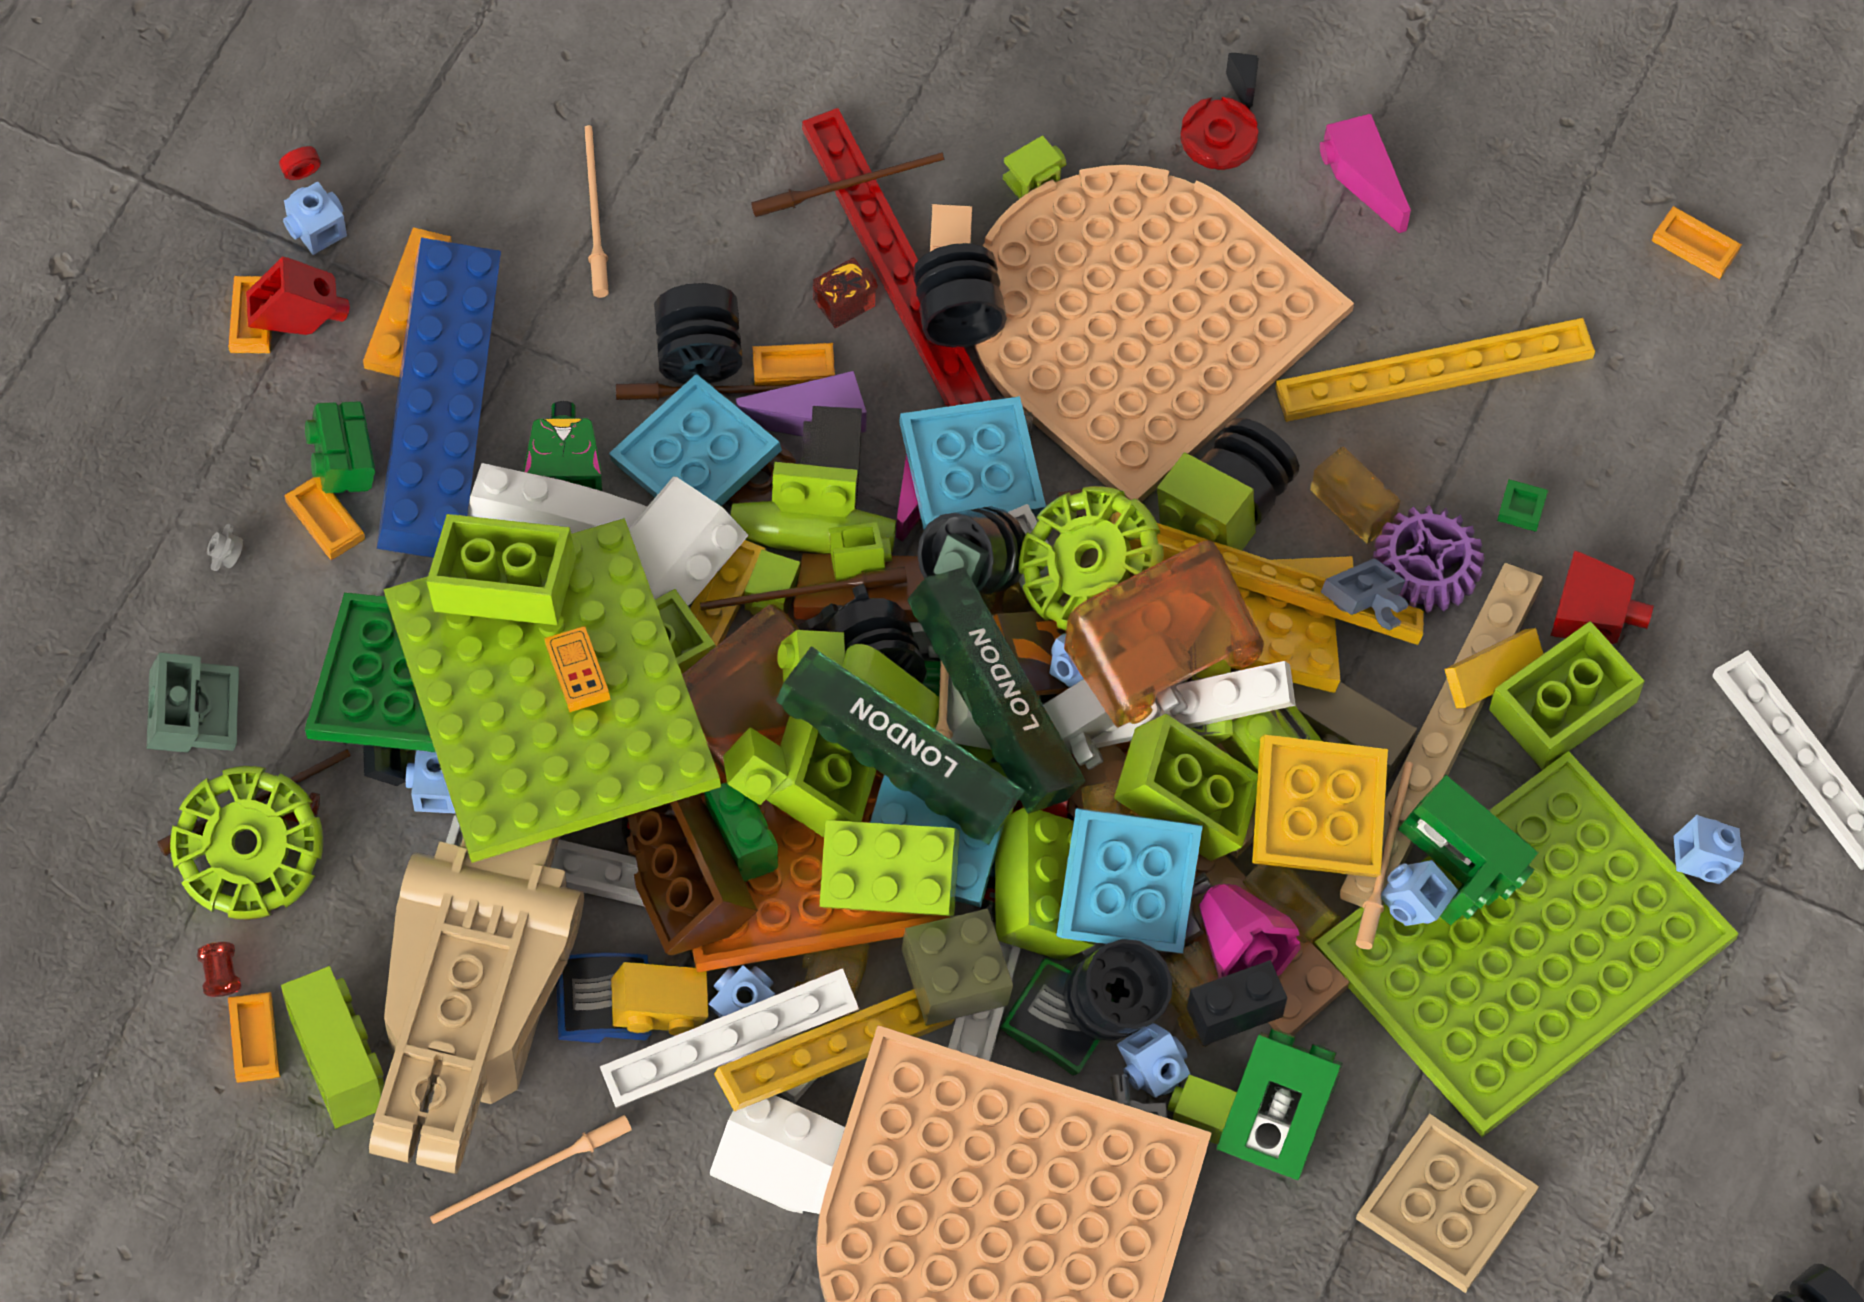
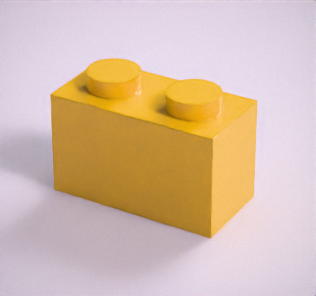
M623 962L611 978L613 1026L627 1027V1030L633 1033H645L652 1029L669 1031V1034L676 1036L701 1026L709 1017L707 971L697 973L696 968Z

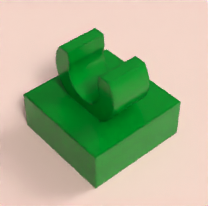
M1508 479L1497 521L1536 532L1548 490Z

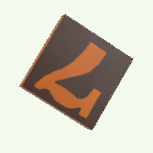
M1036 611L996 614L988 619L1002 664L1011 675L1007 680L1008 682L1012 680L1015 682L1011 692L1018 690L1021 692V694L1014 695L1013 698L1061 694L1069 689L1064 682L1049 674L1052 661V646L1056 638L1067 633L1066 630L1057 627L1056 621L1052 619L1044 620Z

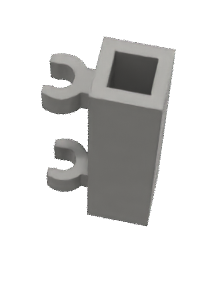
M1158 631L1040 706L1032 713L1049 747L1066 756L1073 752L1079 765L1085 764L1091 770L1104 761L1092 739L1145 705L1158 699L1165 712L1170 710L1174 717L1180 714L1188 706L1176 686L1192 676L1186 665V662L1190 660L1189 655L1177 638L1172 640Z

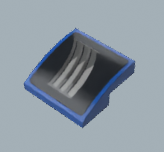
M634 953L569 955L568 962L556 983L558 1040L600 1043L605 1037L646 1041L652 1035L651 1031L633 1033L628 1031L627 1027L613 1026L611 978L623 962L648 964V955Z

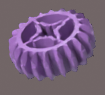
M1430 504L1425 508L1424 514H1420L1413 506L1409 509L1407 517L1398 512L1394 516L1393 523L1387 522L1383 526L1382 535L1376 538L1374 546L1376 551H1374L1372 558L1377 559L1406 580L1401 593L1398 595L1409 600V606L1416 607L1417 604H1423L1427 614L1432 611L1433 604H1437L1443 612L1448 609L1450 601L1459 606L1463 602L1464 595L1470 596L1474 592L1475 583L1481 579V567L1484 564V554L1480 552L1482 547L1481 539L1473 538L1475 532L1473 526L1462 528L1463 519L1461 515L1453 520L1447 518V508H1444L1440 515L1433 514ZM1413 539V548L1406 550L1404 555L1397 556V549ZM1459 562L1460 569L1451 577L1444 579V570L1451 568V564Z

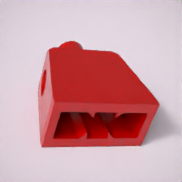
M284 256L246 292L248 327L309 335L316 331L327 319L339 322L345 321L350 310L349 300L336 295V280L332 273Z
M1574 551L1550 636L1567 638L1591 621L1611 644H1615L1618 642L1624 623L1648 629L1654 605L1630 599L1635 583L1633 575L1584 553Z

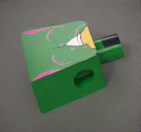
M558 401L553 403L551 406V419H536L533 422L523 472L603 491L601 466L592 421L588 418H576V406L572 402Z

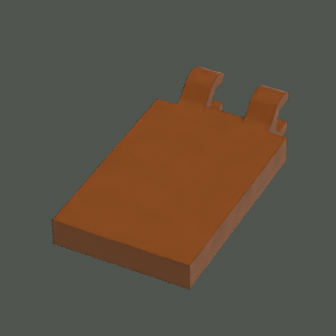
M803 553L797 587L835 582L831 554ZM892 556V562H885V569L905 566L907 583L866 589L870 598H884L896 602L906 612L909 622H919L920 614L943 617V601L937 600L943 599V596H940L928 586L920 571L918 556ZM853 588L795 596V619H811L831 603L844 606L855 598L852 591Z

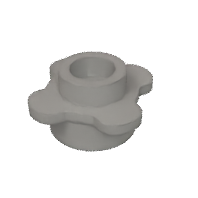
M227 524L222 534L216 532L209 541L207 555L212 557L211 570L218 571L221 565L227 568L233 567L241 554L243 539L232 534L233 525Z

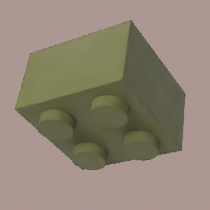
M988 908L905 928L901 950L926 1026L1008 1006L1013 983Z

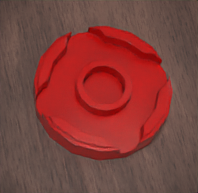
M1222 97L1221 100L1206 98L1191 106L1183 117L1180 140L1184 151L1194 162L1209 169H1231L1249 160L1254 153L1258 141V123L1255 115L1241 102L1227 97Z

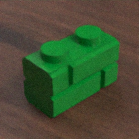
M361 401L342 402L340 405H337L336 402L318 403L314 406L312 420H306L305 423L307 444H314L316 452L312 453L311 456L313 477H320L322 491L325 493H343L345 490L349 492L369 491L372 488L375 464L363 404Z
M727 782L721 784L720 788L704 792L705 806L719 829L744 882L777 869L778 843L771 830L768 829V824L758 804L729 786Z

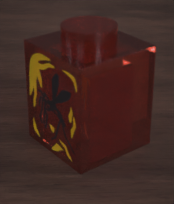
M853 257L813 279V300L836 329L875 307V295L878 284L873 273L867 267L862 269Z

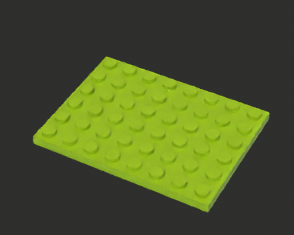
M625 518L571 534L576 560L558 625L434 612L427 585L428 576L383 589L471 863L721 787L719 774ZM585 626L611 700L569 712L544 638Z
M1569 751L1489 810L1539 852L1529 864L1535 869L1534 872L1506 901L1499 896L1489 906L1484 904L1482 908H1478L1468 920L1461 916L1451 926L1441 917L1429 924L1420 923L1405 926L1391 915L1390 908L1384 903V911L1380 914L1371 949H1362L1356 945L1364 908L1360 907L1314 942V946L1349 981L1348 988L1482 1138L1737 939L1739 934L1683 873L1676 871L1675 864ZM1430 856L1421 861L1432 860L1457 889L1462 885Z

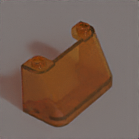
M1208 540L1200 542L1078 605L1068 617L1064 650L1115 726L1119 728L1129 722L1137 724L1146 719L1153 711L1151 706L1155 702L1157 693L1225 659L1229 666L1239 665L1241 668L1253 664L1262 654L1264 641L1222 554L1213 541Z
M770 604L763 608L682 674L721 784L727 782L723 755L749 727L777 744L783 738L796 694L815 685L783 682V669L779 667L777 659L778 649L781 641L800 629L790 616L775 604Z

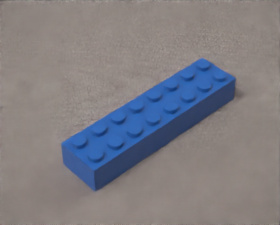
M421 237L415 260L376 549L434 558L446 515H468L501 251Z

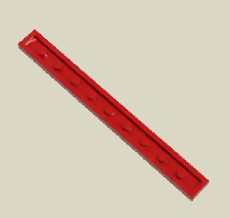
M838 108L802 121V130L830 184L872 172ZM876 179L834 191L946 407L991 401L992 399L964 347L936 345L926 339L919 312L920 302L916 295V285L913 278L914 266L918 259Z

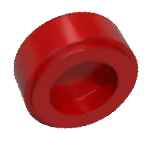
M312 146L294 149L285 154L279 161L284 177L289 180H300L315 173L321 165L318 153Z

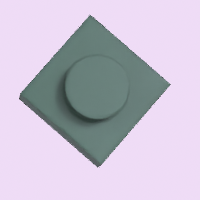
M956 533L947 535L934 573L965 591L974 590L989 552Z

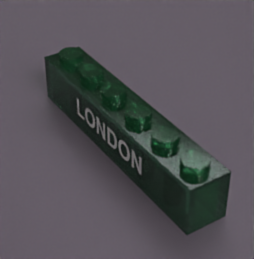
M962 567L925 578L909 596L907 601L912 608L914 616L919 620L928 636L933 650L939 656L950 675L954 687L959 691L971 712L975 724L980 728L989 744L994 758L999 762L1006 774L1015 795L1020 799L1028 814L1067 801L1086 780L966 569Z
M812 646L784 681L776 699V702L781 704L790 716L796 719H803L818 729V732L824 739L840 744L852 752L861 764L867 767H874L889 777V780L895 787L902 791L911 792L923 800L932 812L938 815H945L958 824L966 835L976 840H982L988 845L1016 808L1025 791Z

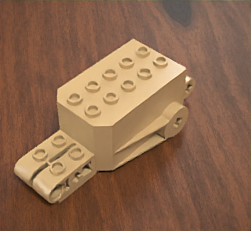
M560 836L471 863L464 839H462L461 846L439 842L435 857L417 852L412 854L404 874L396 906L384 1021L393 1059L373 1120L374 1126L369 1144L370 1154L410 1163L421 1134L416 1164L457 1174L464 1158L480 1102L492 1104L518 1090L540 1014L568 962L583 912L584 892L567 888L565 871L551 868Z

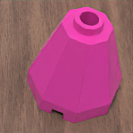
M1218 884L1208 889L1204 894L1203 900L1199 904L1200 914L1218 977L1222 978L1271 960L1277 976L1281 975L1301 949L1300 941L1296 937L1299 936L1298 928L1290 917L1234 884Z

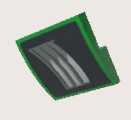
M1045 958L1041 961L999 1028L1032 1053L1042 1052L1074 1076L1080 1073L1100 1040H1096L1081 1032L1069 1018L1064 1003V985L1070 970Z

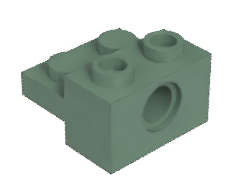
M159 653L149 670L146 749L188 753L191 747L233 751L237 745L239 667L201 663V657ZM195 693H198L197 711H195Z

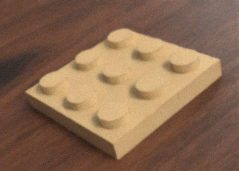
M1429 1114L1360 1209L1356 1219L1466 1293L1533 1199L1539 1186Z

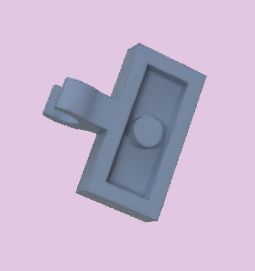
M1375 558L1327 578L1321 590V593L1332 600L1337 608L1351 615L1372 607L1378 623L1388 630L1401 624V621L1394 617L1391 609L1398 613L1408 607L1407 601L1398 595L1401 593L1406 580Z

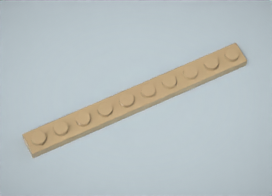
M1504 563L1455 663L1520 632L1543 585V576ZM1446 679L1405 762H1411L1413 767L1398 827L1423 797L1445 775L1448 776L1486 698L1466 708H1456L1448 680ZM1404 764L1385 800L1382 853ZM1398 828L1382 891L1389 883L1387 881L1389 874L1396 867L1405 863L1414 845ZM1348 874L1340 889V899L1363 907V903L1369 899L1373 892L1376 877Z

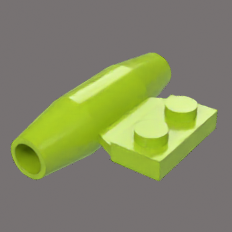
M775 462L772 501L732 504L730 516L748 534L745 540L781 550L831 554L828 528L878 522L881 538L889 537L891 553L894 549L896 520L855 509L858 470Z

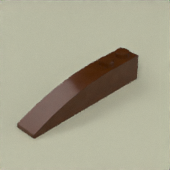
M699 794L625 816L628 818L631 836L626 838L630 854L635 855L638 872L634 874L635 885L666 954L675 955L729 938L758 911L719 829Z

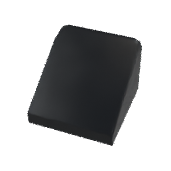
M1232 52L1228 55L1226 75L1240 102L1250 109L1253 106L1259 58H1257V55Z

